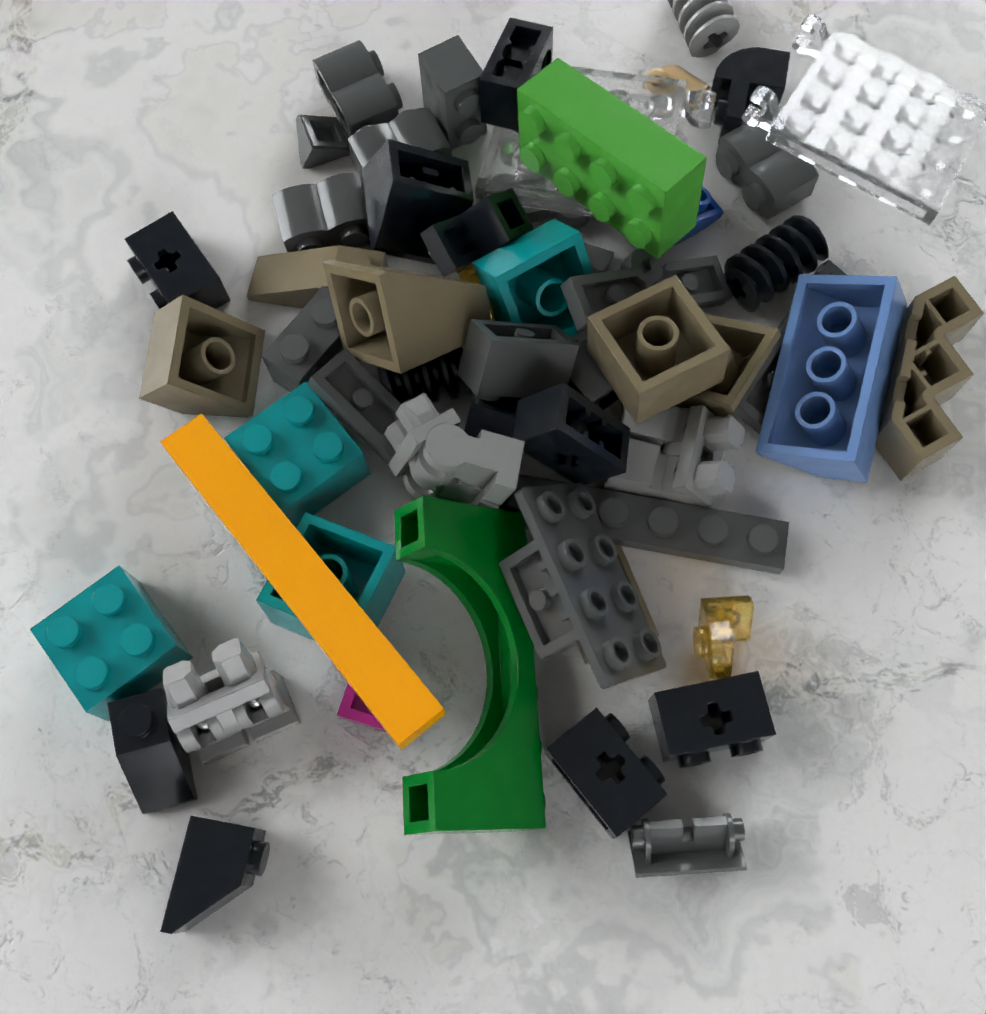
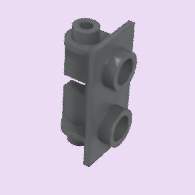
M724 813L723 816L692 818V826L683 827L682 819L658 821L641 819V825H633L631 830L628 831L636 878L747 870V864L740 841L745 840L744 823L742 818L732 819L730 813Z

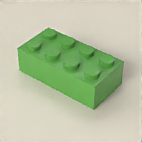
M559 58L555 59L517 89L520 160L530 171L538 172L553 183L564 196L575 199L590 210L597 220L608 223L622 233L634 247L644 249L656 259L660 258L696 226L707 160L706 156Z

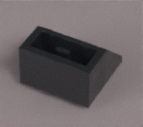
M387 139L362 169L370 249L386 252V255L436 265L431 259L429 250L420 233L433 224L461 215L473 206L474 197L468 160Z

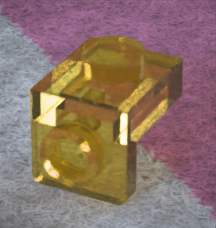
M748 595L700 599L698 627L693 628V649L696 658L704 659L710 679L731 677L735 642H745L750 639L754 603Z

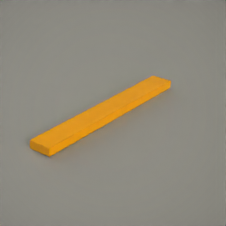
M202 413L160 441L169 456L400 750L404 749L446 715L444 708Z

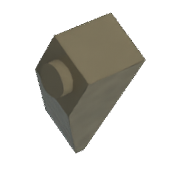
M337 245L258 256L247 298L249 301L303 309L322 286L329 289L323 262L332 259L389 268L386 252Z

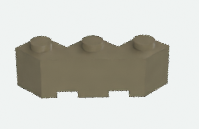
M956 276L915 296L906 309L876 442L877 449L900 481L940 460L963 438L940 405L952 399L974 375L952 345L960 342L983 316L984 312Z

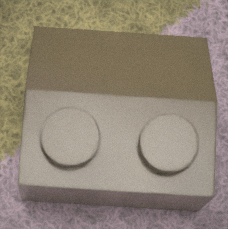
M181 295L154 312L139 399L181 414L200 415L202 413L203 415L247 418L253 416L265 330L185 295Z

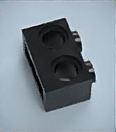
M509 18L479 78L481 123L519 132L517 89L552 63L553 27Z

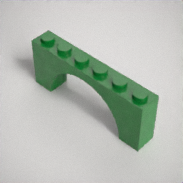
M421 496L394 511L396 561L408 563L429 572L442 581L459 598L472 618L482 643L486 662L487 686L484 706L478 725L462 750L449 762L433 771L402 777L404 835L497 833L546 828V800L543 792L542 743L539 734L538 689L535 676L534 645L498 564L528 544L525 518L522 513Z

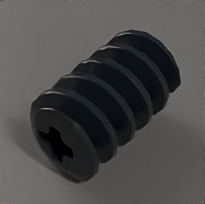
M794 215L785 220L783 225H778L770 230L769 234L758 238L754 244L743 248L740 254H735L727 259L724 265L726 284L738 305L745 311L755 312L759 309L760 301L764 303L773 300L775 292L782 293L788 289L789 282L792 284L797 283L799 274L814 272L818 266L817 260L824 261L829 257L828 245L821 230L812 220L801 215Z
M462 347L402 374L377 366L380 383L400 403H403L404 395H407L411 400L421 395L423 391L427 392L433 403H438L441 388L444 387L452 400L458 398L460 384H464L470 395L475 396L472 390L457 375L463 352Z

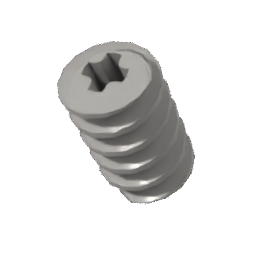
M668 0L692 57L701 58L717 52L738 33L740 24L737 17L733 15V7L728 3V0Z

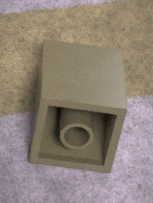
M332 259L323 262L343 349L346 348L357 360L402 374L464 346L470 319L491 321V304L485 285L427 273Z

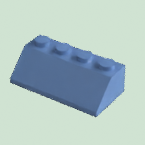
M799 274L756 447L758 455L817 477L868 482L907 309V301L897 276Z

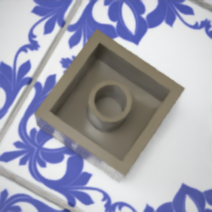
M677 275L667 278L587 317V351L636 425L724 380L730 348Z

